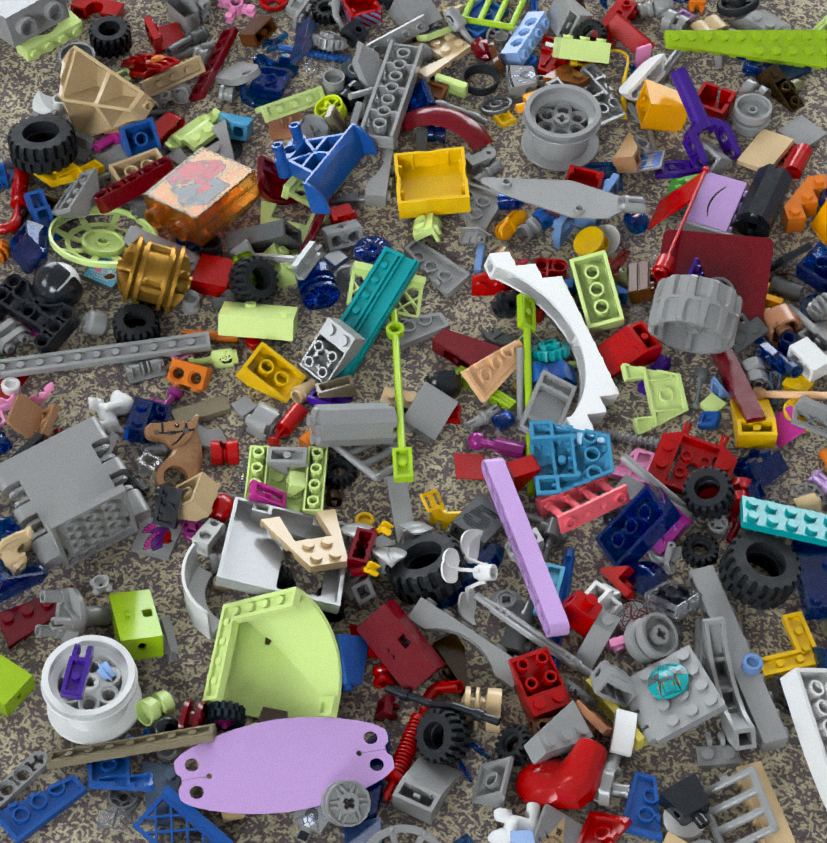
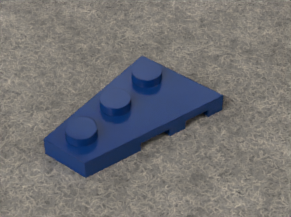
M635 771L623 817L630 818L632 824L624 833L662 843L663 837L656 776Z

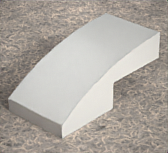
M616 709L609 752L631 757L638 713Z

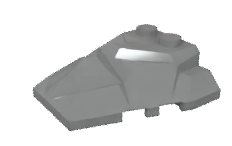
M594 62L583 66L580 72L590 77V84L582 88L590 92L600 104L602 114L600 128L623 118L625 112L618 99L613 98L611 94L613 89L611 86H607L605 74ZM557 77L546 82L545 86L564 83Z

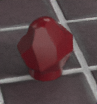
M478 37L471 43L474 56L488 62L492 59L489 52L491 46H488L489 41L487 39L483 40L482 37Z

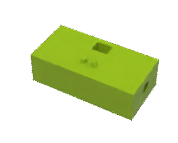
M150 589L109 594V609L116 641L128 650L133 660L164 656L163 634Z
M0 654V712L9 717L36 686L32 674Z

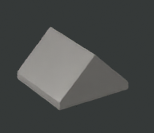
M512 756L480 764L471 799L472 803L494 808L505 807L514 767V758Z

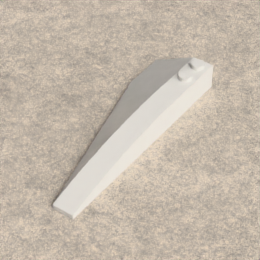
M794 668L782 676L780 682L804 756L827 811V668Z

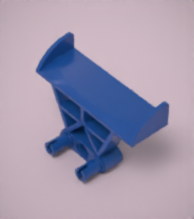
M297 121L292 122L289 125L292 139L285 148L280 141L272 145L278 176L281 179L294 176L303 181L311 212L329 215L331 209L327 201L365 154L376 155L378 153L377 147L370 135L355 123H352L344 133L306 139V136L302 134L300 123Z

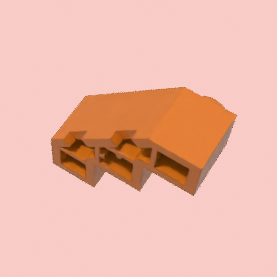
M826 174L808 176L785 204L781 221L786 233L804 231L806 217L815 216L818 201L827 200Z

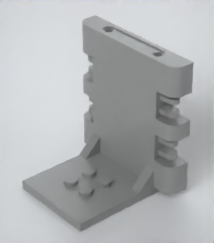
M90 417L0 463V491L4 498L9 496L13 500L26 494L25 497L14 504V516L21 529L23 530L27 526L32 527V530L44 527L33 534L32 540L34 542L31 545L44 571L61 563H64L66 568H69L138 532L137 524L151 517L152 511L140 490L134 489L132 485H123L128 480L127 475H129V472L122 459L115 457L112 453L99 458V456L109 451V444L111 442L97 417Z

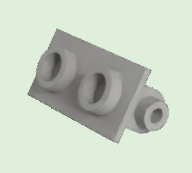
M476 225V227H458L462 231L459 237V242L462 245L483 244L486 236H492V234L486 231L485 227Z

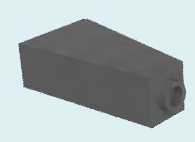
M280 219L227 232V239L225 241L227 250L230 251L247 239L255 253H263L273 243L284 246L289 250L300 249L302 246V234L299 229L289 222Z

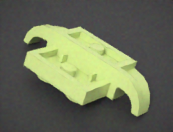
M214 108L208 114L197 116L193 121L174 134H171L168 142L166 141L164 145L171 151L187 146L192 151L197 152L217 138L211 127L215 126L219 121L221 111Z

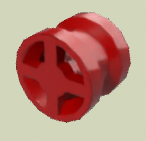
M384 664L373 667L372 675L375 677L373 686L375 688H385L387 684L394 685V678Z

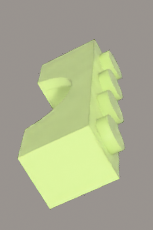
M69 11L70 17L59 22L52 32L45 35H36L16 46L17 52L28 62L38 59L41 55L51 52L59 45L66 44L70 39L79 37L84 32L82 20L72 11Z

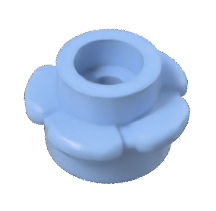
M106 661L101 665L98 664L99 669L97 672L104 681L106 679L112 681L111 678L116 673Z

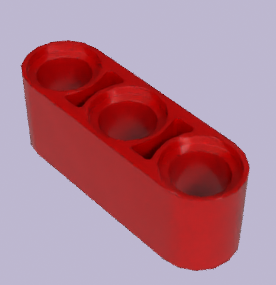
M167 111L155 122L162 147L171 134L177 132L185 123L184 118L170 111Z

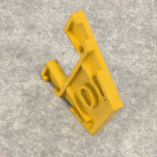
M94 159L81 167L70 163L67 168H62L59 172L55 171L48 175L47 173L42 175L33 173V175L53 188L75 181L81 172L96 168L98 174L105 172V167Z

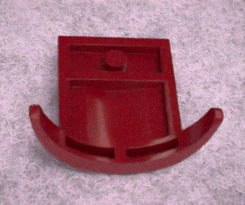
M264 155L259 156L256 184L258 194L264 200L276 203L277 205L297 203L298 201L291 197L288 200L281 197L283 186L289 178H279L274 161Z

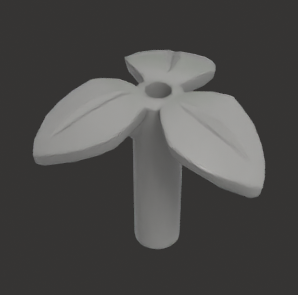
M670 541L667 544L664 556L655 550H649L648 555L653 563L657 565L664 564L661 569L664 573L674 575L676 567L670 562L680 560L682 547H675V543Z

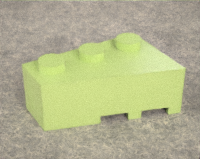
M563 34V38L554 37L552 57L609 64L611 43H606L607 39L596 38V41H590V37L580 36L579 40L573 39L574 35Z

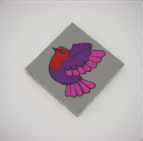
M153 518L145 519L132 544L131 551L169 561L182 534V526L178 525L177 529H171L152 524Z

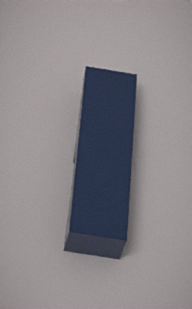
M310 16L297 25L290 61L292 65L302 59L314 44L310 37L318 26Z

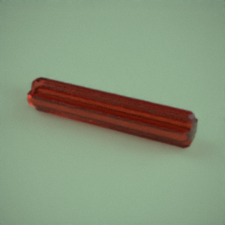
M622 249L609 263L612 276L629 258V250Z

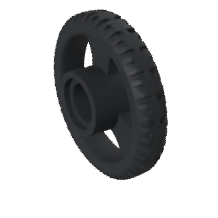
M719 0L717 2V11L720 15L726 17L743 16L754 11L759 6L760 0ZM729 3L730 8H724V5Z

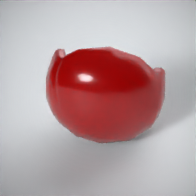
M218 494L212 506V513L208 518L225 523L230 518L234 500L227 494Z

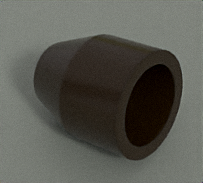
M329 487L325 495L327 506H341V493L336 487ZM332 500H337L336 506L332 505Z

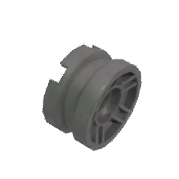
M109 790L108 792L110 808L118 815L122 816L133 813L139 806L140 798L138 791ZM124 796H127L126 801H121V799H123Z

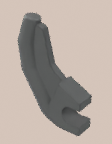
M495 327L492 328V334H489L486 329L482 331L486 342L500 347H504L520 337L506 336Z

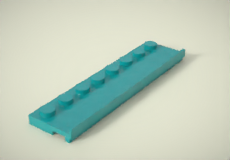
M386 246L384 247L341 317L344 323L365 338L366 341L356 357L334 379L347 375L354 376L418 271L420 263L416 259H410L398 251Z

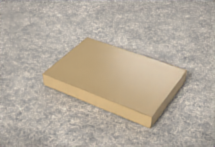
M763 128L737 159V165L754 171H758L760 167L768 164H773L775 168L794 144V139Z

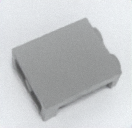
M425 381L404 415L405 431L415 433L424 443H433L458 401Z

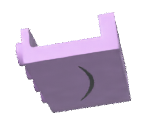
M709 172L705 175L686 221L732 234L733 227L731 226L734 225L736 214L748 192L746 190L747 183Z

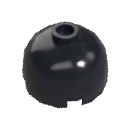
M454 370L434 372V376L429 378V375L424 378V383L425 381L453 399L457 398L462 391V376L460 372L457 375Z

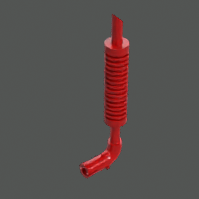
M15 166L10 206L14 209V213L9 222L0 223V235L5 234V236L20 227L22 222L21 210L26 208L23 195L28 192L30 174L26 171L22 172Z
M441 679L427 688L423 697L435 700L438 695L461 694L462 690H464V684L461 680L443 681ZM421 705L418 713L411 714L393 756L394 769L385 777L388 784L383 796L388 803L396 785L398 786L402 777L409 770L417 752L416 726H419V719L424 718L423 714L428 712L429 707Z

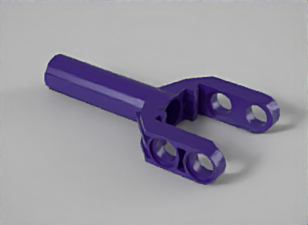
M681 67L671 72V79L691 121L689 129L684 134L682 144L693 168L699 172L702 171L704 166H708V157L698 137L703 131H708L709 134L714 132L723 153L731 160L738 159L741 156V149L730 125L719 118L708 117L686 67ZM724 133L727 135V141L724 138Z

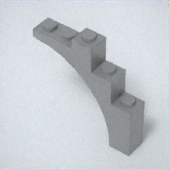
M720 616L702 619L705 656H703L704 670L728 708L720 713L721 730L724 731L725 738L735 751L757 748L755 726L744 708L732 668L725 618Z

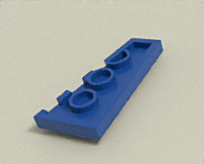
M73 774L49 785L46 790L39 793L36 791L20 802L15 801L8 804L7 808L0 810V827L14 843H23L87 794L88 790Z

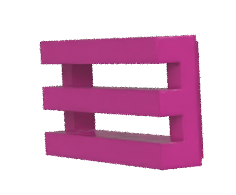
M254 479L249 482V486H251L249 489V493H251L248 496L249 500L286 509L287 493Z

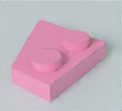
M636 448L630 454L647 471L655 455L654 452ZM621 461L620 465L614 469V473L608 475L609 478L620 481L627 474L646 485L644 480Z

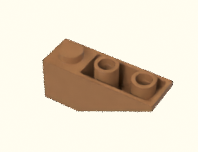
M628 132L613 157V165L616 167L618 174L638 172L642 164L638 146L631 132Z

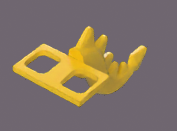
M437 489L420 494L427 513L431 512L429 522L434 524L440 521L441 527L444 530L462 512L447 511ZM433 494H435V495L437 496V499H438L440 505H438V504L436 503V500H435ZM425 496L428 498L431 504V508H429L425 500Z

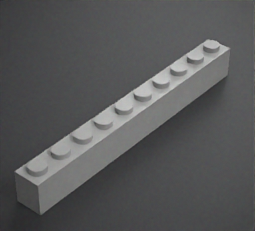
M713 565L690 570L688 582L693 594L698 593L697 603L705 619L720 616L725 618L728 647L736 684L744 708L755 726L756 741L761 753L786 747L789 731L781 722V713L774 706L772 692L767 690L764 674L748 675L742 670V659L745 655L751 653V646L749 640L745 639L741 622H738L735 617L736 611L734 606L730 605L728 601V592L721 585L719 572L715 571Z

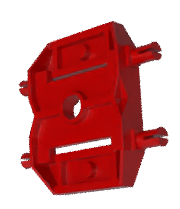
M685 422L681 432L663 433L648 472L673 493L683 494V483L687 481L686 477L688 474L693 475V473L687 471L689 466H694L699 471L702 466L705 469L708 466H712L714 459H716L713 468H721V471H725L728 477L731 478L738 460L726 449L730 438L728 436L725 438V435H722L718 445L690 436L689 432L693 425L691 423L688 425V422ZM679 447H682L681 453L679 455L671 478L668 479L667 477L669 475V472L671 470ZM707 488L700 493L699 497L711 499L718 494L719 490Z

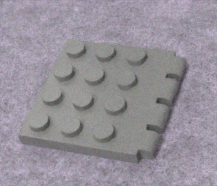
M690 645L629 677L638 694L627 707L630 712L638 713L637 725L650 746L656 743L660 746L728 709ZM666 663L682 665L689 674L688 691L686 690L676 697L658 701L650 693L647 686L650 674L654 669Z

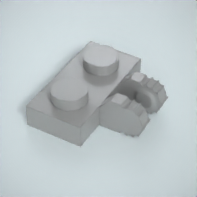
M723 730L718 731L717 739L719 745L712 746L711 732L705 731L706 746L695 747L698 769L741 766L739 750L735 751L731 745H725Z

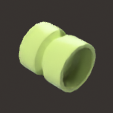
M165 690L140 699L135 704L136 716L144 726H151L160 717L172 716L176 710L172 696Z

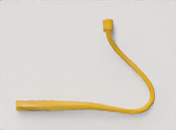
M611 49L610 53L619 52L626 58V66L622 78L623 84L627 80L630 63L629 56L621 49ZM570 60L571 67H583L593 63H580L577 60ZM621 95L620 104L625 112V116L621 119H627V99Z

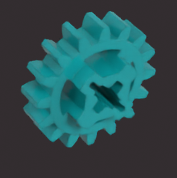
M557 339L540 341L537 345H532L531 359L546 364L557 362L570 355V345L567 342L561 343Z

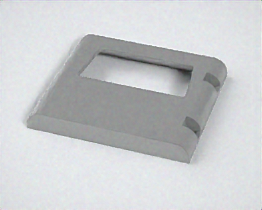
M235 496L214 585L258 596L282 590L276 587L283 554L282 543L278 539L274 540L266 528L262 529L260 527L261 519L280 517L291 536L299 540L321 538L327 535L322 527L317 524L318 521L314 515ZM256 508L268 510V512L262 511V510H258V509H256ZM339 522L340 528L348 525L347 523ZM341 532L348 556L350 536ZM346 568L326 570L321 596L307 594L319 606L321 611L338 614Z

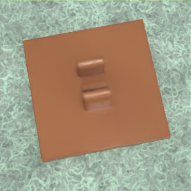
M302 112L293 113L268 122L271 140L291 139L292 134L289 125L295 121L299 122L302 118Z

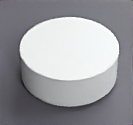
M15 377L5 378L1 382L2 392L8 396L18 394L21 390L20 381Z

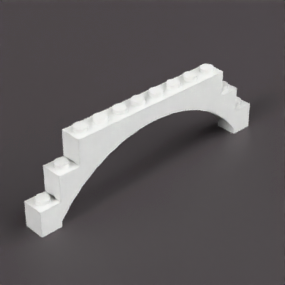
M510 252L489 253L484 267L490 280L500 281L518 292L534 298L535 304L555 322L572 349L579 371V398L574 413L571 417H566L562 426L567 427L568 424L579 430H594L593 424L601 423L607 412L605 406L614 404L619 391L611 378L603 357L597 349L596 343L589 333L588 327L585 325L582 314L579 312L567 284L562 276L542 278L536 264L516 266Z

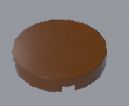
M489 41L488 46H491L489 52L496 67L499 66V73L506 72V65L500 55L501 51L496 41Z

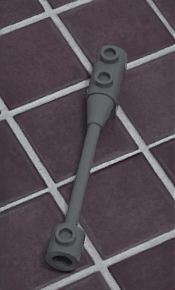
M549 517L546 521L541 520L538 531L545 542L542 552L545 563H548L553 544H560L561 539L566 540L568 532L560 533L556 517ZM528 595L527 601L524 603L520 613H512L535 629L538 628L534 626V615H532L534 605L530 595ZM507 624L500 644L507 649L506 653L513 657L514 655L520 656L531 652L532 643H529V639Z

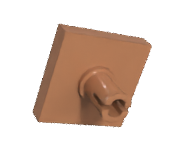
M577 700L575 704L581 715L586 718V724L592 734L599 730L603 735L611 738L613 725L591 705Z

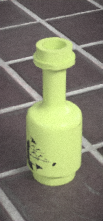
M231 348L213 350L209 357L194 359L191 356L188 358V361L200 365L211 364L214 369L233 367L234 364H238L237 350Z

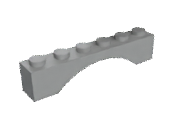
M399 140L396 141L394 149L380 148L384 155V162L380 170L366 183L365 206L386 207L387 201H391V191H389V188H393V178L391 176L395 174V166L393 165L394 153H397L395 150H398Z
M422 597L419 599L408 616L416 627L424 632H447L469 641L487 659L494 678L510 689L514 688L515 683L508 660L518 656H510L506 653L507 649L498 643L495 646L489 642L490 638L482 632L475 633L471 630L472 626L463 620L461 622L454 619L455 615L449 610L444 609L442 611L437 608V603L428 597L426 600Z

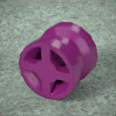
M200 520L197 522L183 521L182 530L186 540L192 541V537L202 527Z

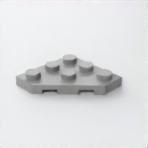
M468 181L471 212L460 214L466 226L476 227V225H480L488 230L506 202L507 196Z

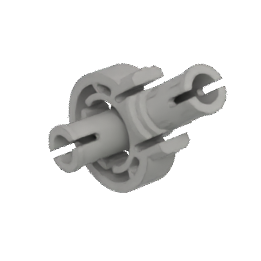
M609 752L601 784L594 801L598 802V805L610 807L613 795L628 799L630 785L615 783L616 777H620L622 774V770L619 768L622 755Z

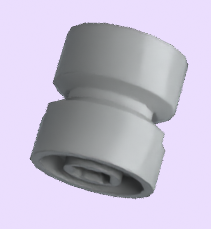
M669 9L662 18L661 28L664 30H689L692 19L684 15L680 16L679 12Z
M329 69L324 72L323 91L325 96L336 95L345 87V75L341 70Z
M748 79L741 87L739 97L744 94L755 93L765 96L769 100L771 89L763 85L759 86L758 82Z
M750 357L741 363V367L752 390L754 386L763 387V389L769 387L770 381L762 358Z

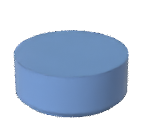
M754 653L745 655L741 663L742 670L748 675L759 674L763 668L762 658Z

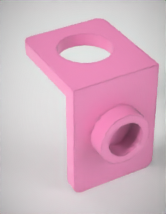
M651 43L636 48L634 64L637 68L647 59L651 58Z

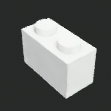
M808 337L789 346L787 358L790 361L798 362L803 367L802 375L810 383L827 374V355Z

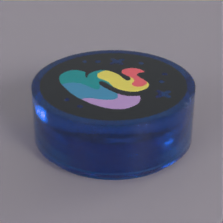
M280 52L278 54V61L283 64H292L290 62L292 53Z

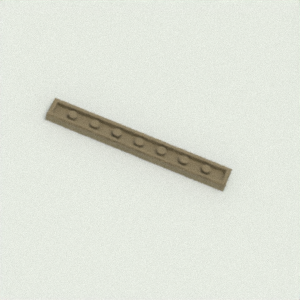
M213 723L51 751L46 766L50 770L214 742L217 728Z

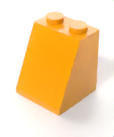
M645 79L635 104L641 129L681 131L683 125L686 124L688 114L678 92Z

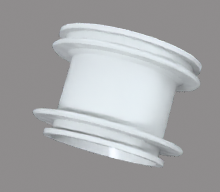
M85 635L70 639L58 646L50 654L42 670L41 691L47 704V715L53 728L65 739L82 745L113 741L125 734L138 719L135 712V704L138 700L142 699V692L138 684L137 667L128 650L116 640L100 635ZM74 645H81L79 657L85 658L87 647L93 646L92 665L83 699L69 701L70 699L61 698L60 691ZM106 661L116 673L111 678L112 682H108L109 679L105 681L97 672L99 669L98 664L101 665Z

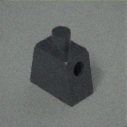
M695 773L660 792L658 803L681 826H686L694 821L699 829H703L710 823L705 815L709 812L710 801Z

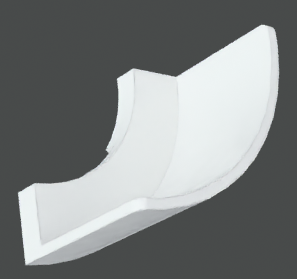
M192 543L185 554L181 570L185 605L193 625L200 633L211 640L218 630L220 621L211 613L206 603V591L210 581L213 579V574L199 567L196 544Z

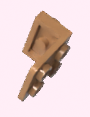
M20 393L14 400L6 423L27 439H30L37 431L44 436V439H48L53 433L52 428L59 418L58 413L61 407L54 403L43 409L27 396Z

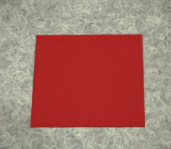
M454 453L456 479L485 480L481 469L484 454Z

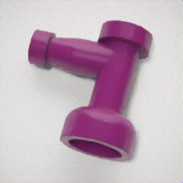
M171 386L167 391L168 397L166 400L150 398L149 405H155L161 413L168 414L172 403L179 401L183 393L179 388Z

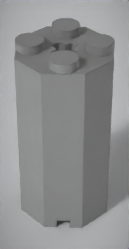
M390 402L317 404L312 408L311 415H307L306 420L307 426L310 427L311 431L310 444L317 447L392 444L397 434L393 433V427H397L398 424L395 407L390 406Z

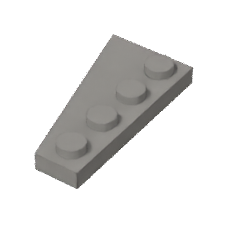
M414 239L404 247V254L408 258L416 259L420 263L419 270L446 299L471 279V273L420 240L415 241Z

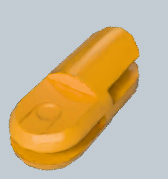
M512 210L496 226L494 231L496 238L499 240L509 239L516 232L517 227L527 220V213L522 210Z

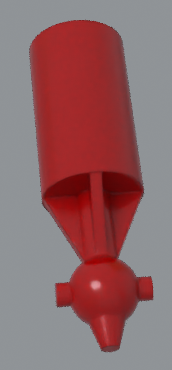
M299 403L292 404L277 423L275 436L267 437L268 446L280 447V439L292 434L307 415V410L303 405Z

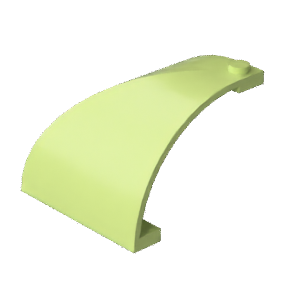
M295 586L223 604L202 701L207 702L209 705L212 702H221L222 700H225V702H237L246 709L245 717L256 719L259 718L263 707L288 711V718H337L342 690L340 653L332 628L324 613L313 599ZM266 637L271 640L270 645H265Z

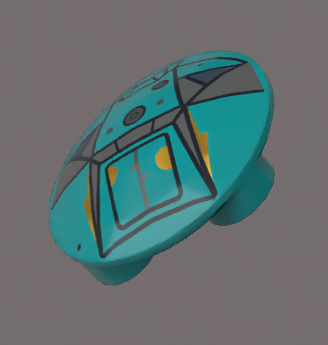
M666 663L652 671L648 678L647 686L650 693L658 701L670 699L684 693L686 690L688 691L689 674L680 664Z

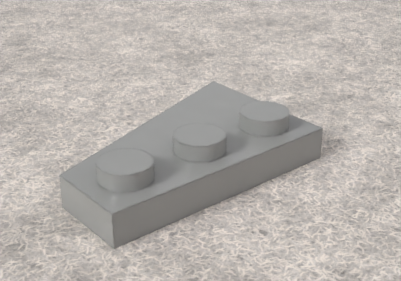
M441 312L419 315L418 318L407 319V317L400 318L398 322H401L405 328V335L400 339V350L434 337L444 328L450 330L449 322ZM388 319L387 322L385 323V325H384L385 328H386L387 324L390 323V319Z

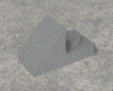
M268 447L267 465L288 476L290 467H307L308 447Z

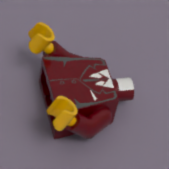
M384 520L379 527L376 526L369 530L357 527L347 557L348 572L352 576L367 577L369 574L375 577L378 576L379 573L376 571L381 565L373 562L375 555L372 553V550L376 547L378 536L382 533L389 536L392 533L391 528L394 526L388 521Z

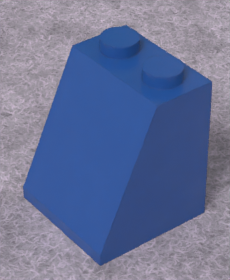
M337 634L335 639L342 666L341 692H351L354 690V687L362 684L368 644L362 636Z

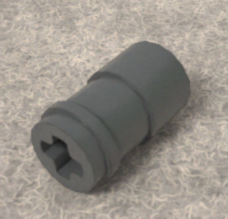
M773 276L769 291L782 295L784 298L798 303L801 297L804 298V285L786 280L781 276Z

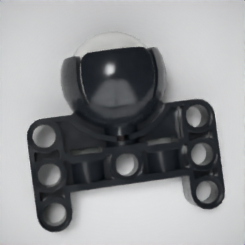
M52 260L43 263L37 269L32 285L30 281L19 274H11L0 285V321L7 314L15 317L20 323L38 333L34 338V345L40 354L56 352L80 325V319L72 308L81 299L84 292L79 274L72 266Z

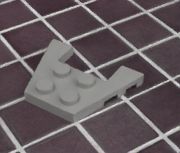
M225 119L211 127L219 141L189 159L181 147L167 154L179 167L186 162L220 159L227 167L215 176L216 178H220L236 168L231 138Z

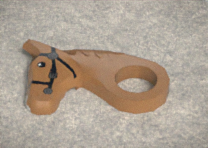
M195 414L190 422L173 420L150 423L145 427L144 435L147 440L163 443L171 450L169 457L157 469L155 476L157 487H160V484L166 483L164 473L169 470L180 471L184 474L186 480L201 473L203 453L197 431L198 414Z

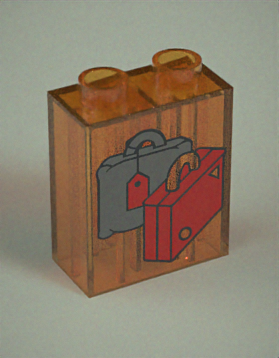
M204 147L198 149L143 193L147 208L144 213L145 218L152 227L156 229L162 227L173 232L179 240H189L200 246H204L260 199L255 170Z

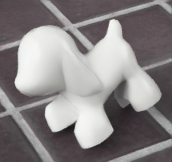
M115 390L111 394L108 403H104V400L101 398L88 397L89 410L98 413L100 423L107 434L111 432H125L120 427L117 416L131 413L134 407V401L131 396L122 393L120 390Z
M535 802L527 803L525 817L513 815L512 809L508 810L500 807L494 810V819L497 822L504 823V826L492 831L488 835V841L490 843H510V831L533 830L534 833L539 820L541 805Z

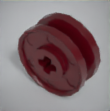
M186 699L181 710L178 730L206 725L207 702L200 701L195 710L194 700Z

